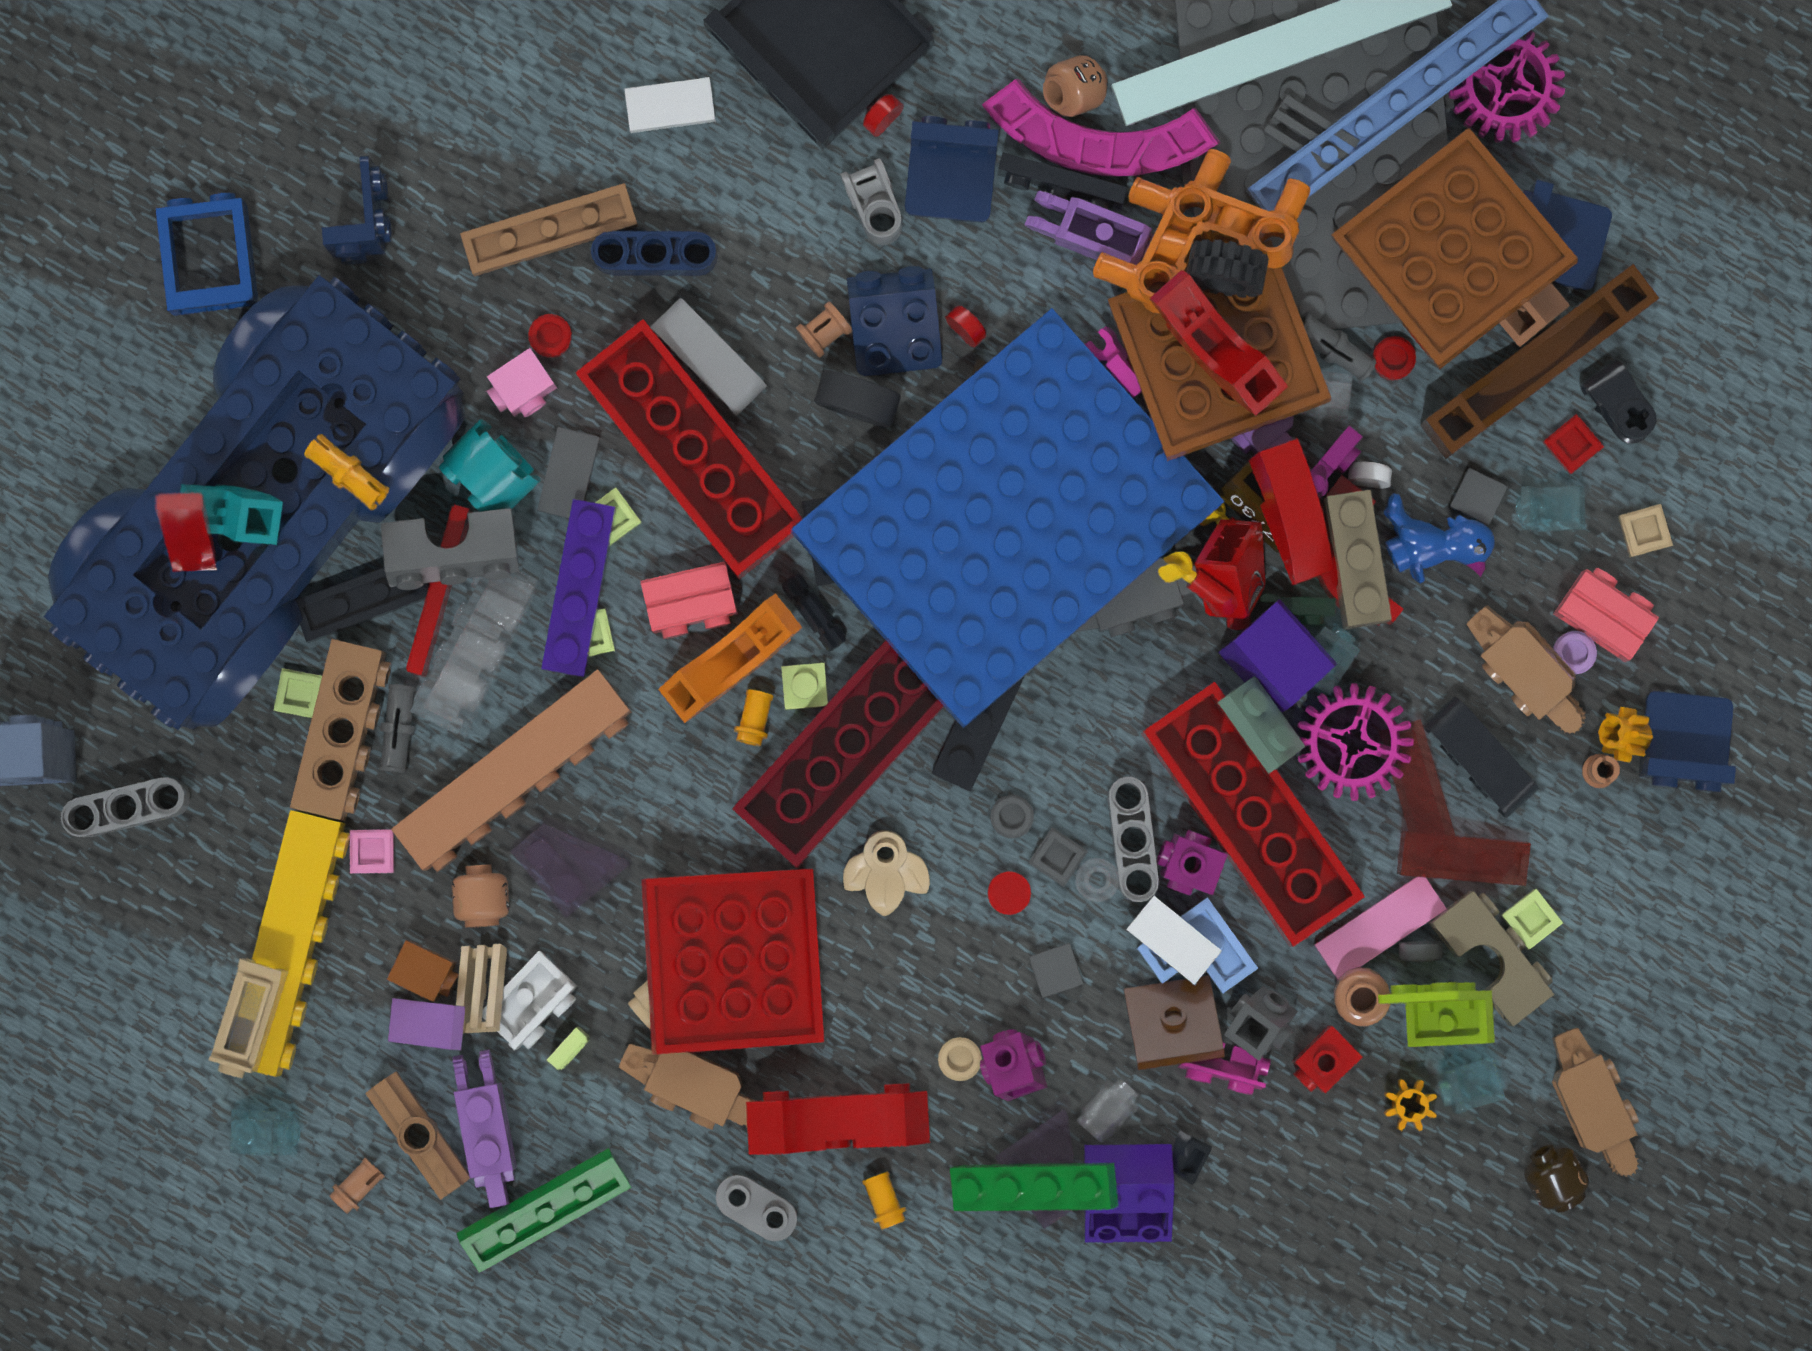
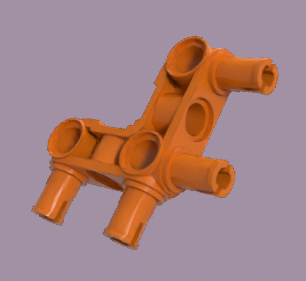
M1215 149L1207 151L1194 181H1189L1184 187H1174L1170 190L1137 177L1129 193V202L1162 214L1159 226L1142 262L1135 265L1101 252L1095 263L1093 275L1097 279L1127 289V294L1132 299L1142 302L1147 310L1159 313L1149 299L1155 293L1147 289L1155 282L1167 283L1181 270L1186 272L1191 245L1195 241L1202 242V240L1208 239L1214 242V240H1222L1224 243H1229V241L1236 242L1238 246L1248 245L1251 246V250L1258 249L1262 251V254H1267L1269 258L1268 268L1282 267L1293 256V244L1300 231V225L1297 220L1311 189L1304 182L1289 178L1273 211H1267L1219 193L1217 191L1230 166L1231 159L1225 153ZM1191 207L1203 209V212L1197 217L1183 215L1185 210ZM1269 237H1279L1284 240L1277 247L1271 248L1263 245V242Z

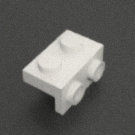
M539 950L503 988L500 1031L497 1032L509 1042L508 1045L514 1050L519 1049L522 1045L529 1050L546 1032L541 1026L552 1013L559 1018L575 1002L576 998L571 993L578 986ZM487 1006L483 1009V1013H482V1017H483L485 1020H486Z

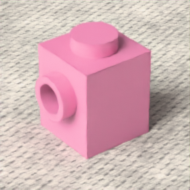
M531 348L487 376L493 385L492 388L487 390V393L500 412L508 408L514 417L521 412L524 417L537 412L546 404L543 397L557 389Z

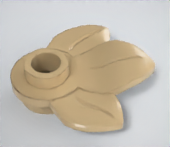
M889 830L873 833L865 842L864 851L849 859L843 873L845 890L860 891L865 889L870 905L882 916L889 915L899 906L905 891L926 894L930 885L929 873L923 859L907 851L903 838ZM882 847H890L894 853L889 859H881L877 855L878 850Z

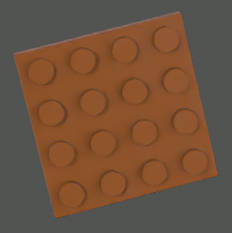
M1470 128L1466 129L1331 234L1335 243L1439 370L1578 263L1577 256Z
M1271 240L1263 242V245L1266 247H1274ZM1267 267L1263 292L1256 297L1246 295V298H1242L1233 294L1230 297L1220 292L1218 294L1210 293L1209 289L1201 290L1226 323L1245 342L1264 354L1288 385L1279 396L1256 416L1229 396L1198 365L1166 327L1165 324L1167 322L1161 314L1147 310L1142 302L1132 299L1127 292L1108 299L1109 307L1167 461L1331 402V395L1282 267ZM1155 282L1147 290L1156 293L1166 283Z

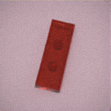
M1421 719L1410 722L1411 728L1399 731L1400 739L1412 738L1414 740L1412 746L1400 745L1399 753L1409 755L1411 761L1410 763H1404L1396 760L1394 767L1404 773L1402 778H1396L1391 773L1415 856L1458 844ZM1389 729L1379 731L1381 743L1391 747Z
M1402 830L1397 874L1401 876L1526 886L1531 843L1520 840Z

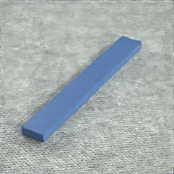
M1498 0L1250 186L1246 192L1257 207L1273 211L1287 180L1291 178L1307 184L1311 189L1308 196L1310 197L1549 17L1537 0ZM1343 129L1360 140V142L1354 148L1334 134ZM1327 140L1348 153L1349 156L1342 161L1338 158V151L1334 146L1329 145L1322 148L1320 145ZM1311 152L1319 155L1324 163L1333 164L1335 167L1329 171L1324 170L1319 166Z

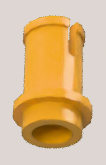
M748 689L746 691L747 696L740 725L734 728V732L737 733L736 741L748 745L761 746L763 739L768 737V734L764 731L771 701L774 696L762 691Z
M888 1171L862 1181L877 1217L873 1221L874 1223L879 1222L881 1230L906 1221L903 1212L907 1210L905 1207H900Z

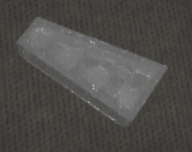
M522 572L510 573L509 577L500 580H489L484 578V576L473 577L470 587L474 588V591L468 603L462 602L456 611L451 624L454 626V629L447 642L443 641L438 648L432 662L434 667L427 680H424L420 685L410 712L466 738L541 585L539 580Z

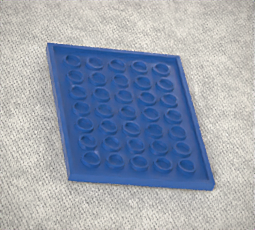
M1051 308L791 529V533L956 721L965 728L1224 503V500L1184 455L1167 461L1152 419Z

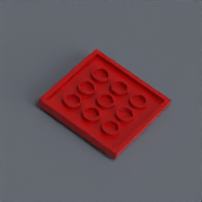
M813 869L641 879L652 1055L824 1042Z

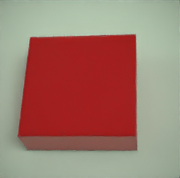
M1577 414L1542 442L1569 475L1604 447Z

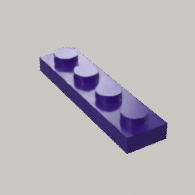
M576 499L572 500L542 661V670L585 678L616 514L615 506Z

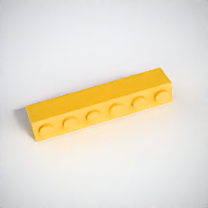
M293 810L289 812L252 960L257 964L289 971L257 1073L273 1077L281 1076L283 1068L290 1070L294 1061L296 1044L290 1043L294 1026L301 1028L305 1018L307 1002L301 1001L304 985H312L316 975L318 960L311 959L315 942L323 943L329 922V918L322 916L326 899L334 900L339 884V876L333 874L337 857L345 858L350 841V834L344 832L346 823ZM248 983L229 1050L245 1054L266 987Z

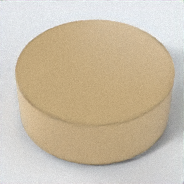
M963 1037L948 1040L941 1047L938 1056L941 1071L948 1078L955 1081H965L972 1078L979 1071L980 1060H982L978 1046L970 1039Z

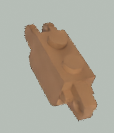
M1488 605L1479 610L1467 622V626L1484 650L1481 657L1486 661L1482 664L1485 672L1497 684L1504 681L1515 693L1511 699L1525 715L1529 716L1533 713L1539 720L1547 715L1557 727L1560 726L1561 730L1565 731L1564 733L1575 734L1576 731H1580V728L1583 727L1582 723H1585L1584 719H1586V716L1584 714L1586 711H1583V707H1579V702L1570 694L1575 686L1576 673L1529 622L1516 621L1511 625Z
M1578 1028L1569 1029L1556 1035L1552 1040L1560 1070L1555 1072L1552 1084L1579 1145L1597 1153L1602 1152L1606 1163H1609V1168L1615 1174L1624 1175L1625 1177L1627 1175L1632 1176V1173H1636L1635 1170L1638 1169L1637 1165L1639 1163L1637 1162L1638 1158H1635L1636 1153L1629 1139L1637 1136L1633 1125L1639 1123V1120L1629 1099L1622 1101L1615 1085L1621 1083V1080L1611 1059L1604 1061L1602 1055L1594 1054Z
M629 1044L619 1068L646 1085L644 1090L652 1094L650 1102L669 1111H673L676 1105L692 1112L689 1120L713 1130L715 1123L723 1127L727 1119L740 1125L745 1124L747 1128L746 1102L755 1100L740 1093L743 1083L739 1073L694 1052L652 1055V1049Z

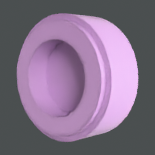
M1567 632L1560 636L1553 646V649L1576 675L1589 670L1596 660V645L1583 632Z

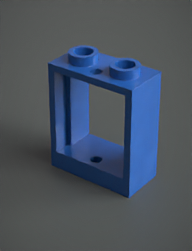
M235 193L214 194L209 196L210 202L194 204L191 198L172 199L167 201V207L156 208L167 311L173 316L250 307L258 302L248 207L242 198H236ZM233 215L240 284L180 292L172 222Z

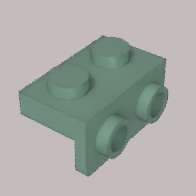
M1256 676L1243 683L1218 702L1268 774L1306 747Z

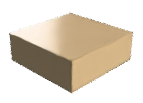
M1661 504L1618 516L1630 558L1673 546Z

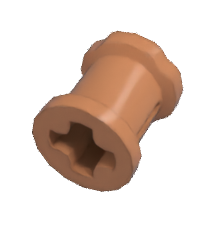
M830 301L824 305L825 310L807 325L800 324L796 327L797 332L819 358L824 355V349L842 334L849 335L853 332L848 322Z

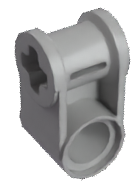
M878 158L874 160L872 166L852 174L846 171L840 173L853 209H856L868 239L878 245H888L896 241L902 231L901 213L894 198L893 188L882 160ZM878 214H888L895 222L890 230L879 232L872 228L871 221Z

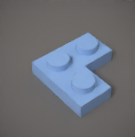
M1208 897L1180 916L1222 950L1206 970L1221 993H1225L1258 969ZM1143 943L1137 947V950L1161 983H1164L1178 973V971Z

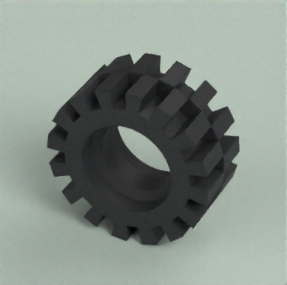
M1206 239L1202 240V242L1195 241L1191 245L1186 273L1192 277L1201 290L1209 289L1210 293L1218 294L1220 292L1232 297V294L1242 298H1246V295L1256 297L1263 292L1269 258L1267 254H1262V251L1258 249L1251 250V246L1248 245L1238 246L1236 242L1229 241V243H1224L1222 240H1214L1212 242Z

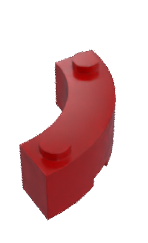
M910 1083L884 1084V1093L789 1098V1091L763 1092L762 1101L746 1102L749 1155L790 1154L851 1147L850 1140L853 1142V1148L912 1146L930 1143L927 1091H910Z

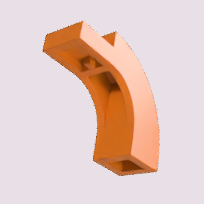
M775 593L719 642L679 669L658 690L683 722L686 723L766 663L791 641V638L803 627Z

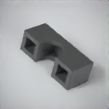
M512 509L468 513L469 532L466 539L460 545L447 549L437 547L429 541L424 518L380 523L385 574L389 587L397 586L401 590H414L422 587L423 583L441 581L445 585H457L465 582L467 578L484 576V578L489 580H500L509 577L510 573L520 572Z

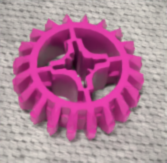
M1529 31L1524 40L1518 39L1502 51L1514 53L1508 65L1503 67L1491 64L1487 67L1482 66L1460 83L1461 86L1449 91L1450 99L1463 98V101L1455 106L1454 113L1459 115L1467 110L1471 113L1464 122L1466 128L1472 127L1476 120L1483 124L1478 131L1479 137L1484 138L1489 129L1494 128V141L1500 143L1504 138L1505 130H1509L1510 139L1515 143L1521 139V127L1527 136L1533 137L1537 133L1534 121L1545 128L1551 122L1546 112L1556 114L1559 111L1560 105L1552 98L1562 97L1565 93V88L1552 83L1562 80L1565 74L1563 70L1550 69L1559 61V57L1557 54H1553L1545 58L1543 53L1549 46L1548 41L1541 42L1537 48L1531 44L1535 38L1534 32ZM1525 60H1528L1537 71L1540 80V93L1535 91L1534 85L1526 81L1523 76ZM1513 67H1515L1511 85L1517 90L1514 91L1511 88L1499 102L1498 97L1502 91L1500 90L1502 82L1497 77L1503 80L1505 75L1508 76ZM1473 76L1480 79L1479 83L1486 86L1490 91L1491 99L1487 109L1476 97L1473 88ZM1510 101L1522 104L1528 102L1535 106L1527 113L1519 116L1506 117L1499 115L1503 106Z
M1356 683L1351 684V697L1346 698L1343 696L1341 687L1335 686L1333 691L1337 699L1336 701L1330 703L1327 696L1321 693L1318 696V700L1325 708L1321 712H1318L1310 705L1306 708V712L1315 717L1312 725L1305 721H1300L1298 728L1310 731L1309 739L1300 738L1305 746L1309 745L1310 753L1298 756V760L1300 763L1313 760L1315 766L1306 772V776L1309 779L1315 777L1319 772L1325 776L1318 784V788L1321 791L1325 790L1330 781L1337 784L1333 793L1335 798L1341 797L1344 786L1351 787L1350 798L1352 801L1358 800V787L1364 786L1368 797L1374 798L1376 793L1372 785L1373 783L1379 781L1382 788L1388 791L1391 789V785L1384 776L1390 772L1400 779L1404 775L1400 769L1394 767L1396 760L1404 763H1410L1411 761L1409 755L1399 753L1400 745L1412 746L1414 744L1412 738L1400 739L1399 731L1411 728V724L1409 721L1396 724L1394 718L1404 711L1400 705L1390 712L1384 708L1391 700L1389 694H1384L1379 703L1372 700L1376 688L1373 686L1368 687L1365 698L1358 697L1359 686ZM1347 706H1359L1352 725L1347 729L1338 730L1323 725L1325 720L1338 709ZM1372 710L1377 712L1386 722L1391 734V747L1377 743L1369 737L1367 726ZM1360 720H1363L1360 729L1362 731L1361 739L1367 741V744L1377 747V750L1365 748L1361 752L1358 749V754L1352 755L1350 763L1347 765L1348 745L1342 743V740L1332 737V735L1344 736L1347 732L1351 735V730H1357ZM1318 738L1332 741L1341 749L1342 758L1337 774L1324 763L1319 752ZM1370 754L1387 759L1384 765L1372 775L1360 779H1350L1354 765L1362 755Z

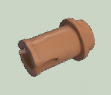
M1604 754L1590 756L1582 767V776L1585 782L1594 788L1609 786L1618 778L1620 773L1618 762L1613 757ZM1600 763L1604 764L1607 768V774L1604 778L1597 772V767Z
M364 1158L362 1163L339 1186L337 1184L332 1186L334 1191L329 1197L347 1214L353 1208L357 1211L360 1208L358 1203L385 1176L367 1158Z

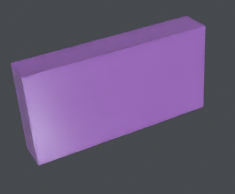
M392 998L388 1042L461 1050L465 1006Z

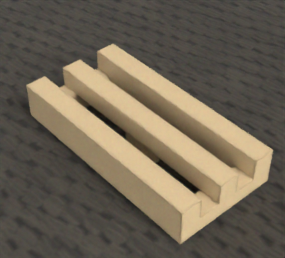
M493 944V947L477 945L475 949L470 946H461L456 1005L465 1006L463 1034L500 1031L507 948L502 944ZM491 959L486 1022H482L483 1003L487 992V984L485 983L487 960Z

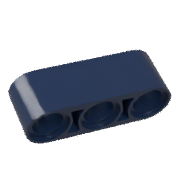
M609 231L597 236L591 247L592 259L598 269L605 274L613 276H700L712 271L718 258L716 246L711 237L697 231ZM608 244H617L623 248V256L616 263L608 264L600 259L602 249ZM660 244L665 247L667 252L663 261L657 264L646 262L643 259V253L648 246ZM695 244L705 245L710 250L709 257L701 264H693L686 259L688 249Z

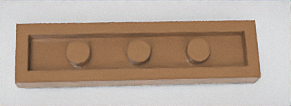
M623 183L460 233L472 274L473 276H478L593 241L604 232L626 231L638 227L626 185Z

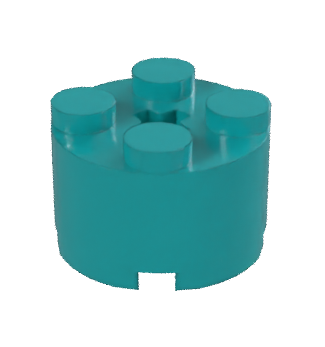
M479 419L442 456L444 461L438 467L452 483L457 485L460 482L472 493L468 500L479 512L513 509L541 479L539 476L530 475L534 471L533 467L504 436L500 435L494 440L488 434L492 426L482 419Z

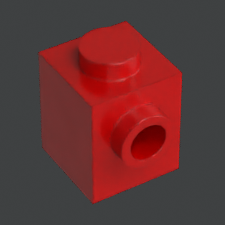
M1328 1025L1292 1060L1298 1067L1293 1075L1310 1092L1317 1087L1322 1093L1326 1094L1363 1057L1332 1025Z

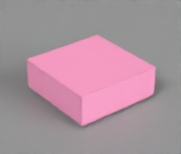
M350 830V873H394L393 831Z

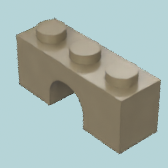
M1371 490L1327 496L1322 501L1329 544H1332L1338 574V586L1336 589L1343 630L1387 623L1392 618Z
M1468 891L1450 905L1447 910L1428 923L1454 957H1461L1468 950L1478 945L1487 946L1496 953L1500 962L1499 974L1496 980L1483 991H1492L1493 1007L1508 1026L1514 1027L1555 995L1548 987L1553 980L1539 962L1536 961L1531 965L1521 951L1526 948V945L1511 927L1504 930L1498 923L1495 916L1499 914V911L1485 893L1477 896L1474 891Z

